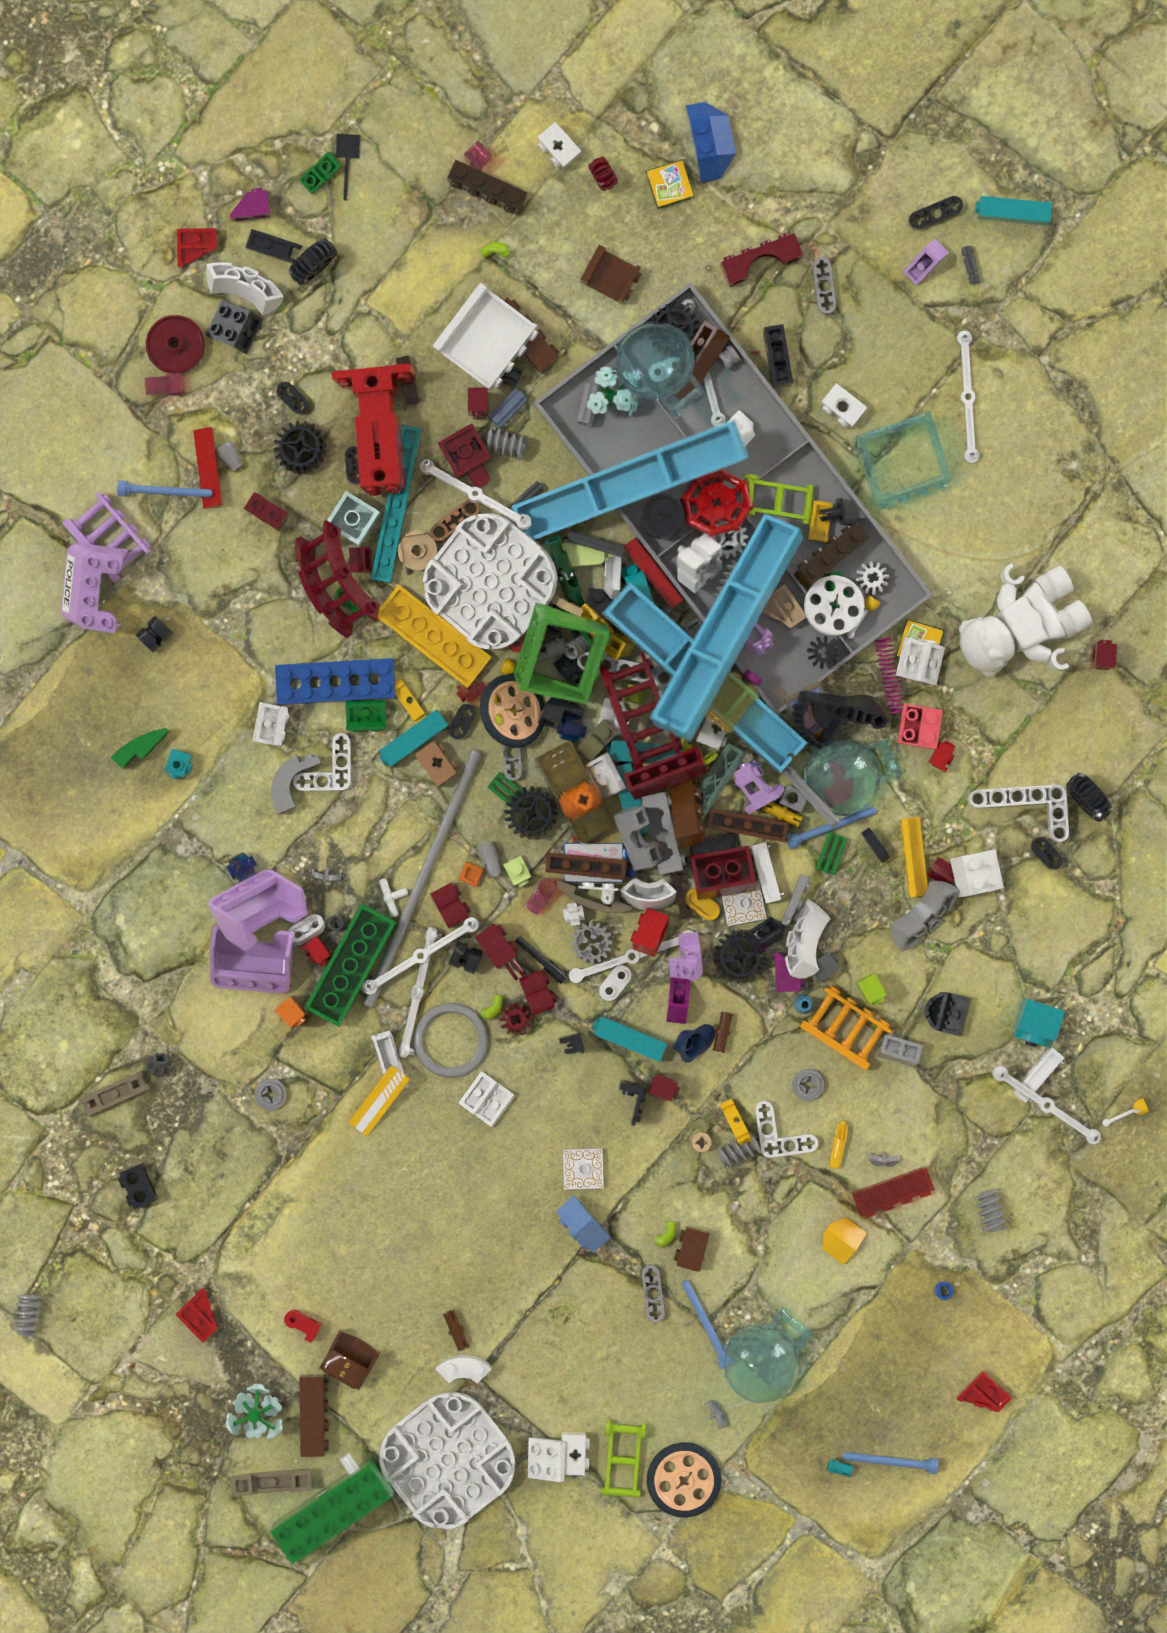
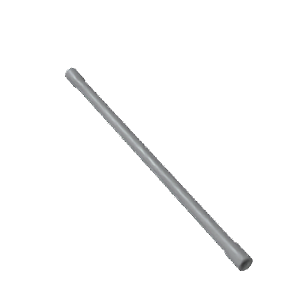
M471 750L463 774L374 980L388 972L472 775L483 755L482 753ZM381 986L378 987L375 994H366L362 1004L373 1008L379 996Z

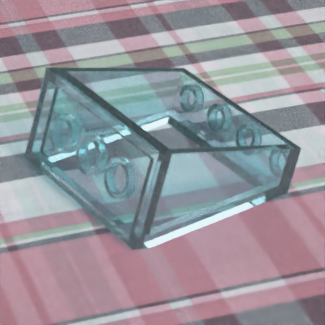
M931 411L857 435L853 439V444L875 508L879 506L881 509L892 506L891 502L899 500V503L910 500V496L915 494L918 497L926 495L930 489L935 487L937 490L948 487L947 483L952 481ZM926 425L941 476L882 495L866 444Z

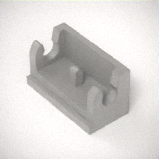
M887 1034L884 1035L878 1051V1057L911 1067L918 1065L923 1045Z

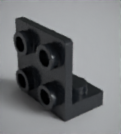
M222 300L206 336L230 345L247 355L263 318L250 310Z
M620 1080L619 1090H622V1094L634 1097V1093L637 1094L631 1119V1125L635 1126L636 1122L640 1123L642 1110L639 1107L640 1103H645L647 1090H644V1085Z

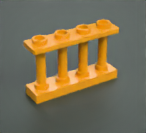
M830 986L829 989L824 987L823 990L828 995L812 1019H809L807 1022L802 1020L799 1027L864 1070H867L870 1066V1063L867 1062V1056L884 1031L889 1034L892 1032L889 1029L890 1024L881 1018L879 1021L872 1018L874 1014L866 1008L860 1010L855 1007L857 1005L855 1001L849 997L846 1000L839 996L841 992ZM834 998H836L845 1005L828 1031L825 1030L823 1033L817 1029L818 1023ZM852 1009L861 1016L845 1041L838 1043L833 1040L835 1038L834 1034ZM867 1020H869L878 1027L862 1051L856 1055L850 1051L851 1045Z

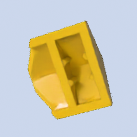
M844 1217L830 1223L823 1233L822 1250L844 1265L858 1249L867 1233Z

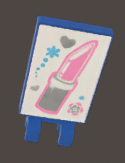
M564 843V854L619 860H626V857H629L627 850L623 849V843ZM627 869L626 877H637V870ZM564 874V882L623 883V880Z

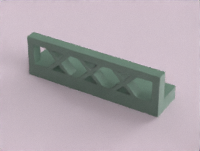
M727 743L698 787L702 795V799L699 800L704 812L702 820L746 756V753Z

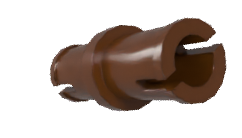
M721 1012L718 1029H715L717 1034L713 1051L725 1053L727 1038L731 1034L729 1029L733 1014Z
M454 1309L447 1311V1313L443 1314V1317L449 1328L448 1333L452 1335L457 1351L464 1350L465 1347H469V1344L463 1333V1325H460Z

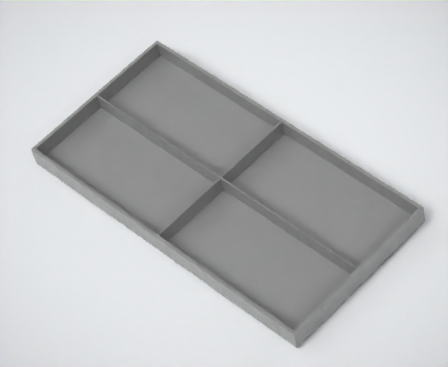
M689 282L534 402V406L588 476L714 428L711 423L713 414L704 380L689 404L664 390L663 387L666 382L654 384L650 381L648 377L649 368L658 362L672 357V351L670 350L667 356L664 355V348L661 352H658L659 344L654 347L651 344L656 339L649 340L648 338L650 334H653V332L647 331L648 327H653L648 321L656 320L653 318V313L659 316L658 308L665 311V305L667 304L669 309H672V303H676V309H679L683 300L691 299L695 303V310L693 312L696 314L695 320L700 322L697 327L700 328L705 320L730 336L721 352H724L726 347L730 345L739 355L741 361L734 363L732 368L727 370L717 357L709 373L720 413L726 419L725 423L740 410L754 423L753 431L755 436L745 446L749 458L721 469H725L726 472L741 480H745L743 479L744 474L758 475L761 481L804 488L807 485H814L813 500L833 503V507H836L835 499L842 498L846 521L865 518V521L858 523L870 538L827 573L841 570L843 577L851 580L858 587L862 584V581L856 582L855 579L862 576L856 573L857 570L864 572L861 565L865 564L869 569L868 564L872 561L873 568L879 562V570L884 567L887 569L882 574L889 575L888 579H883V581L888 583V586L881 585L883 588L881 593L877 588L875 595H872L871 589L865 594V586L860 589L864 599L867 595H870L881 604L875 611H868L855 631L853 639H848L847 633L837 636L823 634L812 627L807 617L790 628L764 612L761 613L757 623L763 630L767 628L772 633L774 645L768 653L758 657L755 653L752 655L746 649L745 645L747 643L745 642L733 664L742 676L748 669L763 680L760 686L757 687L746 679L763 703L778 715L787 708L784 701L785 698L817 681L821 682L930 598L932 593L696 288ZM673 315L674 320L678 323L688 322L680 315ZM667 317L660 322L658 331H661L668 325ZM674 325V326H671V330H670V331H672L673 334H676V333H677V329H679V328H675V325ZM690 328L680 334L681 343L689 336ZM660 337L664 343L675 345L673 338ZM679 350L675 351L676 356H680ZM674 363V364H673V368H674V369H675V367L677 366L678 363ZM605 366L612 367V370H617L616 385L609 386V389L613 391L625 381L621 377L622 371L634 375L637 389L634 390L627 384L621 390H630L632 398L636 395L635 400L639 401V408L636 412L632 411L631 416H629L630 410H618L617 405L613 402L610 406H607L605 413L595 414L592 427L576 423L585 384L598 385L595 383L596 371H600V368ZM656 370L654 374L655 376H661L662 372ZM694 479L689 480L687 485L681 483L614 509L691 610L704 623L717 600L713 596L714 593H719L716 587L723 586L719 582L720 579H726L723 576V572H730L726 566L733 565L730 559L738 562L746 546L741 545L742 552L736 551V557H732L729 554V558L726 559L723 558L722 554L719 558L722 560V571L714 578H709L706 584L694 593L678 581L677 556L679 552L677 550L681 545L691 548L692 542L696 538H700L704 532L688 526L685 523V514L680 531L666 540L650 537L643 530L640 523L641 509L644 502L651 496L668 494L680 502V496L685 493ZM719 479L713 480V481H709V482H704V484H705L706 486H708V485L711 484V483H716V484H717L718 481H719ZM726 480L723 482V485L731 489L736 487ZM754 485L752 502L754 507L774 510L776 488ZM699 486L692 495V498H697L702 491ZM784 490L782 512L803 515L806 493ZM741 492L736 495L737 503H743ZM719 500L713 501V507L722 505ZM690 504L693 515L697 514V505ZM739 510L735 512L733 517H737L739 515ZM661 513L658 516L661 520L666 518L665 513ZM755 513V516H747L740 526L747 528L743 532L744 535L748 536V538L743 539V542L747 545L764 514ZM769 515L799 528L802 533L803 540L775 590L786 584L804 610V600L810 587L805 590L793 574L799 570L797 566L805 559L810 561L813 558L812 553L820 547L825 549L828 545L825 542L807 540L809 525L802 524L803 520ZM702 518L699 520L700 522L710 526V523L703 520ZM838 519L831 520L828 540L833 536L837 538L841 536V530L848 524L840 525ZM725 533L724 536L726 538L724 540H728L727 533ZM727 545L722 550H728L731 547ZM872 573L871 576H867V579L870 578V583L877 581L875 574ZM825 582L824 587H825V589L828 591L827 585H826V582ZM845 587L846 591H848L849 597L851 598L854 595L853 589L851 587ZM813 594L810 597V602L813 605H819L821 599L819 595ZM851 606V608H848V614L851 617H856L858 609L855 606ZM818 613L815 615L814 619L817 624L825 622L823 614ZM837 619L834 621L833 626L836 630H842L844 623L842 620ZM753 628L748 637L753 642L760 634ZM818 636L822 642L824 636H828L827 643L835 639L832 646H840L834 652L840 653L841 656H833L838 663L833 664L830 661V669L827 668L826 663H824L822 670L819 669V662L815 667L812 666L815 658L808 660V657L813 655V653H808L807 649H814L810 645L811 641L818 645L816 641ZM824 647L821 651H818L820 654H822V658H825L826 655H829V652H826V648Z

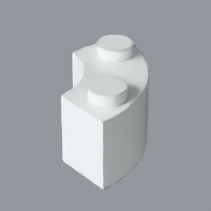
M634 878L620 890V899L636 909L646 910V908L658 910L675 902L677 892L663 878L653 883L641 882Z
M456 1355L443 1360L435 1369L448 1383L458 1378H468L478 1383L492 1370V1366L476 1356Z

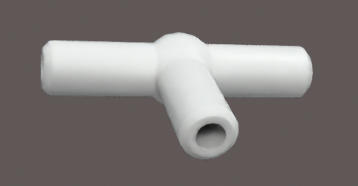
M381 879L379 883L384 895L383 899L387 903L391 917H396L399 913L394 900L407 896V888L391 893L387 879Z

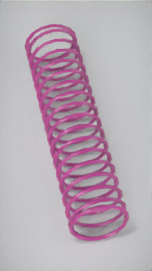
M891 637L875 640L874 642L880 643L875 645V647H882L876 650V652H882L877 654V656H885L878 659V661H884L879 663L880 666H883L880 670H886L880 674H889L881 679H888L882 683L888 684L883 686V688H890L884 691L885 693H890L885 695V697H892L886 700V702H892L886 706H894L888 709V711H894L889 713L890 715L902 712L903 708H893L903 706V704L894 703L904 699L891 700L903 696L902 694L888 696L902 691H889L901 687L900 685L886 687L900 682H887L899 678V676L887 677L896 674V672L885 673L897 669V667L885 668L897 663L883 664L895 660V658L883 659L895 654L881 655L894 651V649L881 650L893 645L879 646L892 642V640H889Z

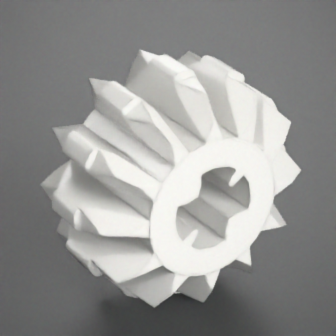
M872 561L868 564L869 569L865 564H862L861 567L864 572L861 570L856 572L862 576L855 579L856 582L862 581L858 588L862 589L865 586V594L871 589L872 595H875L876 588L880 593L883 592L881 585L888 586V583L883 581V579L889 578V575L882 574L887 570L886 567L879 570L880 563L878 562L875 568H873ZM873 573L876 575L877 581L870 583V578L867 579V576H871Z

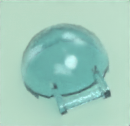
M649 322L632 329L620 342L616 351V372L622 384L634 395L648 400H660L673 417L676 418L679 416V412L700 395L706 394L704 388L692 375L694 354L691 343L687 336L678 328L668 323L664 325ZM690 381L696 389L675 406H672L666 398L679 392Z
M850 738L832 739L828 746H823L820 750L816 747L811 752L808 765L805 766L804 780L834 815L849 816L864 810L875 799L881 782L899 776L902 772L897 768L888 746V738L867 746ZM879 746L891 774L881 777L878 761L871 749Z
M783 1306L768 1324H753L737 1331L725 1347L722 1360L724 1361L725 1378L735 1393L745 1400L754 1403L776 1401L783 1397L798 1379L800 1371L799 1351L813 1334V1331L804 1328L786 1312L787 1309ZM781 1318L802 1335L796 1344L786 1332L775 1326Z

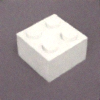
M996 849L950 859L956 888L959 890L958 898L1004 888Z

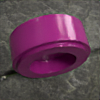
M748 669L743 674L745 679L757 687L763 682L760 677Z

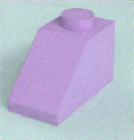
M934 239L918 254L903 273L917 286L949 252Z

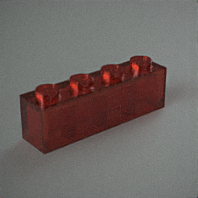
M923 1166L851 1192L859 1216L868 1218L876 1215L875 1211L880 1209L884 1212L893 1209L894 1204L900 1202L902 1205L913 1201V1197H927L935 1189L927 1167Z

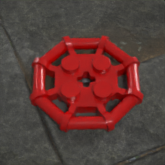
M725 469L695 478L685 493L680 496V502L682 503L686 518L685 523L708 534L709 537L740 530L741 524L754 508L748 491L747 481L729 474ZM719 479V481H718L717 484H716V483H711V484H709L708 486H706V485L704 484V482H709V481H713V480ZM726 480L736 487L731 489L723 485V482ZM699 486L702 491L697 498H692V495ZM740 492L743 503H737L736 495ZM719 500L722 505L713 507V501ZM690 504L697 505V514L693 515ZM741 510L736 519L733 520L732 517L735 512ZM702 518L703 520H705V521H707V522H709V523H711V524H710V526H708V525H706V524L700 522L699 520ZM720 521H728L729 523L715 527L716 524H719Z

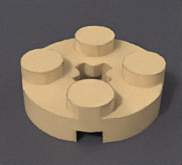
M423 531L407 533L398 545L400 561L406 568L414 571L425 570L429 561L437 554V545L434 539ZM417 545H419L420 549H423L420 556H416L415 553L412 554V550Z

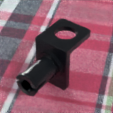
M842 498L835 499L836 507L819 509V515L828 514L827 516L820 517L821 522L838 519L840 525L866 520L865 518L846 521Z

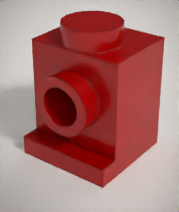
M948 741L944 743L939 742L937 749L934 750L927 763L942 772H946L948 768L945 765H950L955 755L952 753L956 746Z
M318 936L301 947L302 951L307 949L308 953L306 955L312 963L316 962L320 967H323L330 961L328 957L332 954Z

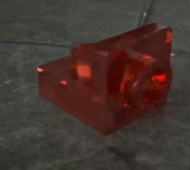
M476 681L467 688L469 692L465 693L461 686L458 685L456 687L458 689L456 694L462 702L467 700L470 703L483 693L486 686L482 681L479 684Z

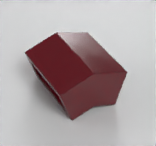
M371 547L349 548V569L351 573L372 572Z
M937 856L927 876L935 881L951 884L954 880L952 865Z

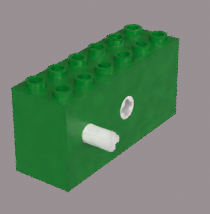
M350 1453L344 1455L339 1460L347 1470L346 1474L273 1523L269 1532L291 1565L392 1498L394 1488L384 1478L381 1467L373 1455L359 1465L356 1464Z

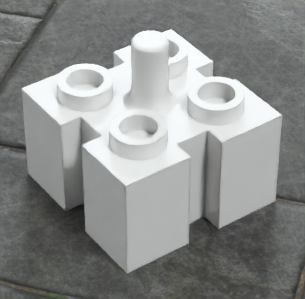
M704 533L700 538H696L692 542L691 548H686L683 545L678 547V581L692 592L696 593L706 584L709 578H714L722 571V560L719 559L722 556V546Z

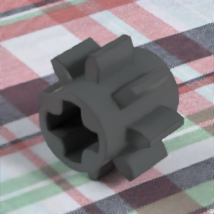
M157 1052L154 1057L149 1056L147 1069L151 1071V1075L162 1077L165 1073H170L172 1060H168L167 1054Z

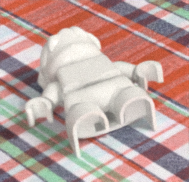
M1013 563L1007 565L1000 574L1004 585H1002L997 597V605L1000 610L997 613V617L987 616L985 618L963 621L959 627L961 635L960 648L967 662L985 676L994 677L1013 658L1016 651L1019 653L1023 652L1032 661L1048 662L1049 667L1054 671L1067 669L1069 667L1067 663L1060 665L1056 661L1057 654H1062L1064 648L1050 652L1049 648L1040 643L1071 638L1093 625L1089 611L1080 600L1071 603L1060 611L1056 609L1053 603L1056 599H1060L1073 592V584L1070 577L1061 566H1056L1037 577L1019 599L1015 600L1017 590L1015 586L1021 583L1024 577L1019 576L1016 580L1009 577V570L1013 568Z

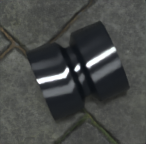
M155 615L147 623L148 627H143L136 634V637L153 653L161 646L162 640L166 641L173 634Z
M457 941L448 965L456 968L463 967L464 971L475 974L483 951L475 947L469 949L467 944ZM462 955H466V956H467L466 960H464L463 958H461V956H462Z

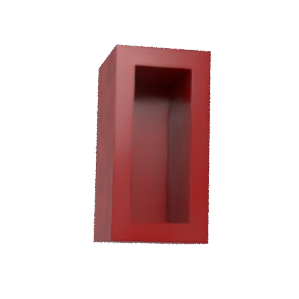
M646 908L645 913H641L639 917L637 931L634 930L630 941L632 942L633 950L656 957L670 924L669 915Z

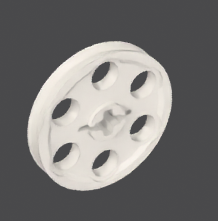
M827 576L815 582L808 590L804 600L805 615L809 623L817 631L831 636L842 635L851 631L860 622L864 612V598L860 589L851 580L842 576ZM826 581H832L835 584L834 591L829 592L825 589L824 584ZM845 587L853 589L854 595L851 598L844 596L843 590ZM811 595H819L821 599L819 605H813L810 602ZM836 599V605H838L839 608H836L833 611L831 617L832 606H830L829 603L834 602V600ZM850 606H855L858 609L856 617H851L848 614ZM816 614L824 615L825 622L823 624L815 622ZM840 619L843 621L844 628L842 630L834 628L833 623L835 620Z

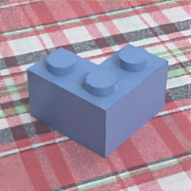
M572 1196L556 1211L561 1217L559 1219L560 1223L566 1229L570 1228L568 1233L584 1249L589 1248L594 1253L611 1238L603 1226L575 1196Z

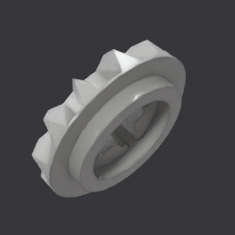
M812 1069L802 1070L795 1075L792 1081L793 1091L802 1100H815L823 1092V1078ZM810 1076L811 1083L816 1087L809 1088V1091L806 1093L805 1086H802L800 1082H807Z
M277 1079L261 1081L255 1089L257 1104L266 1110H275L282 1106L286 1100L284 1085ZM269 1086L272 1092H279V1094L273 1096V1103H271L269 1097H262V1095L268 1092Z

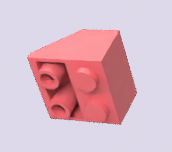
M903 704L897 743L936 750L943 710Z

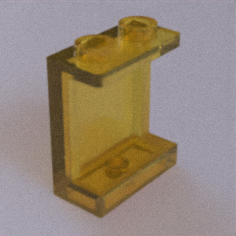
M735 671L728 672L705 714L708 719L727 734L732 732L735 728L734 725L753 701L759 697L756 694L758 690L749 683L745 685L741 681L742 677Z

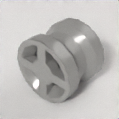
M730 345L726 347L724 352H720L718 355V359L727 370L731 369L734 363L741 361L739 355Z

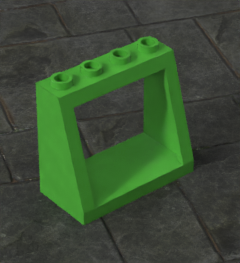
M535 603L514 671L519 690L587 704L589 698H592L594 693V681L598 680L600 670L598 668L600 662H603L605 658V646L609 644L611 639V633H609L607 625ZM547 624L595 634L579 686L533 672Z

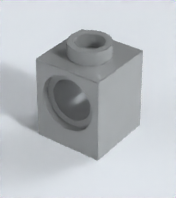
M787 785L779 797V804L801 813L807 799L798 789ZM789 793L797 795V802L795 804H790L787 801Z

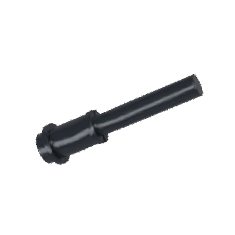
M519 936L515 940L517 944L544 966L543 970L556 979V983L562 984L569 976L566 970L563 971L552 960L546 959L524 938Z

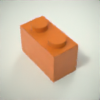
M293 996L288 997L275 1009L276 1013L290 1028L294 1025L297 1028L307 1020L305 1016L308 1013Z

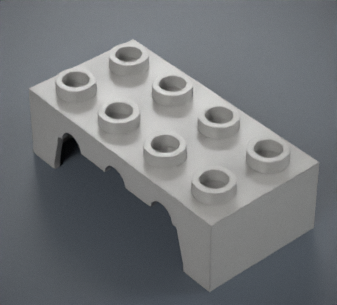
M665 792L642 797V804L649 820L647 826L651 841L660 842L664 847L663 860L656 864L659 875L683 870L682 866L686 864L683 853L679 854L678 846L680 845L675 839L673 815H670L669 808H671L670 795L666 796Z

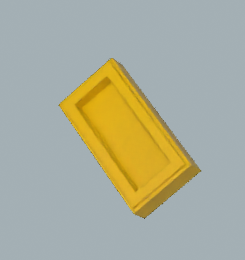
M813 500L807 540L825 543L828 541L831 520L821 522L820 517L827 516L828 514L819 515V509L832 508L833 503Z

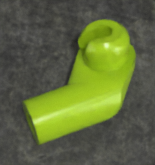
M492 242L480 249L484 258L492 253H498L502 258L510 254L509 247L505 243Z
M494 994L493 1005L483 1008L480 1013L481 1017L486 1020H492L499 1015L502 1010L504 996Z
M667 1221L666 1232L661 1236H656L654 1239L656 1246L666 1247L675 1239L677 1222Z

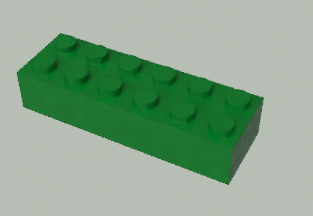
M361 903L304 1009L340 1027L397 922Z

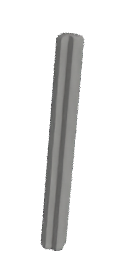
M788 764L782 773L832 828L838 825L839 819Z

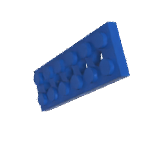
M393 658L275 665L277 705L396 698ZM372 674H378L380 677V681L376 685H372L369 681V677ZM352 675L360 677V683L357 686L350 684V677ZM333 676H338L341 680L338 687H332L330 684V679ZM314 677H319L321 680V685L318 688H313L310 684L311 679ZM295 678L301 680L302 684L299 689L291 687V681Z

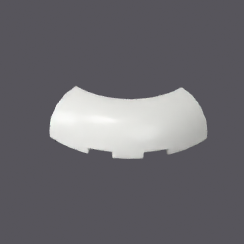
M221 262L206 265L207 283L211 294L228 293L242 297L251 302L260 311L262 316L273 312L281 305L284 298L281 291L270 279L267 281L261 277L258 271L246 266L244 268L231 266L232 263Z
M808 898L794 918L796 923L793 931H789L786 941V947H788V956L785 957L786 966L790 975L796 978H807L819 971L816 962L817 944L824 927L831 919L823 909Z

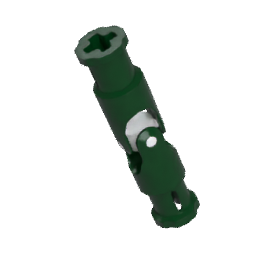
M550 537L545 540V546L550 551L564 595L569 602L581 608L586 602L582 598V590L567 551L563 549L561 544V537Z

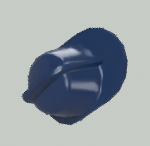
M703 1024L695 1030H683L672 1047L680 1054L682 1061L686 1063L691 1062L711 1046L715 1038V1030L709 1024Z

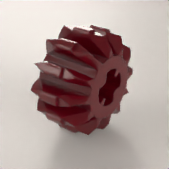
M601 156L589 163L588 168L602 191L610 190L618 184V179L605 157Z
M514 1002L513 1010L509 1004L506 1005L509 1013L501 1010V1013L506 1018H499L501 1022L506 1021V1024H503L501 1028L505 1029L509 1026L507 1034H510L512 1029H515V1036H518V1029L521 1030L522 1034H525L523 1026L531 1028V1025L525 1022L533 1020V1017L525 1016L531 1012L530 1009L523 1012L524 1004L521 1005L520 1010L517 1009V1002ZM519 1014L521 1016L519 1019H522L521 1023H511L513 1021L510 1020L511 1015Z

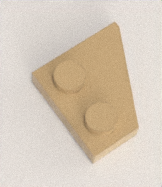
M786 584L772 593L762 611L790 628L806 618L804 610Z

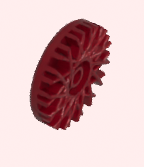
M169 315L156 321L149 329L145 342L146 352L150 361L162 372L173 375L188 373L189 370L198 366L199 361L202 360L205 339L198 325L191 319L181 315ZM178 342L179 346L177 348H173L172 343Z

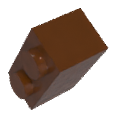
M686 1226L685 1230H681L679 1241L682 1244L680 1249H676L674 1261H677L676 1265L700 1272L710 1233Z

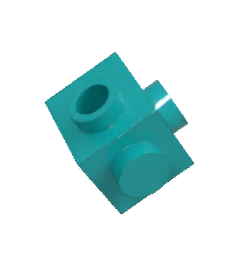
M172 749L165 771L169 772L168 777L179 780L180 777L185 778L186 774L190 775L193 764H191L193 756Z

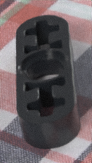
M958 196L943 199L913 212L908 219V224L913 230H921L960 213L963 208V201ZM951 201L959 204L957 210L950 208L946 211L948 214L945 215L944 207L950 206ZM932 208L940 209L941 216L939 218H933L930 215ZM926 211L927 218L922 220L919 226L917 223L912 222L915 219L914 216L922 218L925 216L923 212Z

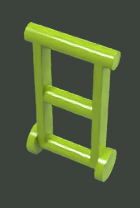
M744 474L743 479L747 480L751 502H753L754 485L776 488L774 510L754 507L747 516H755V513L803 520L802 524L810 525L814 485H807L804 488L761 481L758 475ZM784 490L806 493L803 515L782 512Z
M606 1420L605 1436H609L605 1487H601L600 1495L640 1498V1490H637L640 1443L641 1439H645L646 1423H642V1427L614 1425L610 1424V1420ZM613 1433L637 1434L635 1458L612 1456ZM611 1464L634 1466L633 1489L609 1487Z

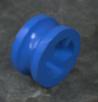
M941 1281L935 1286L934 1292L938 1298L947 1300L953 1295V1287L951 1284ZM944 1285H947V1291H949V1293L947 1295L944 1294V1296H941V1291L939 1290L940 1287H944Z

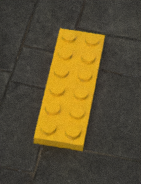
M399 584L379 609V620L466 688H469L492 658L480 647L468 642L462 633Z

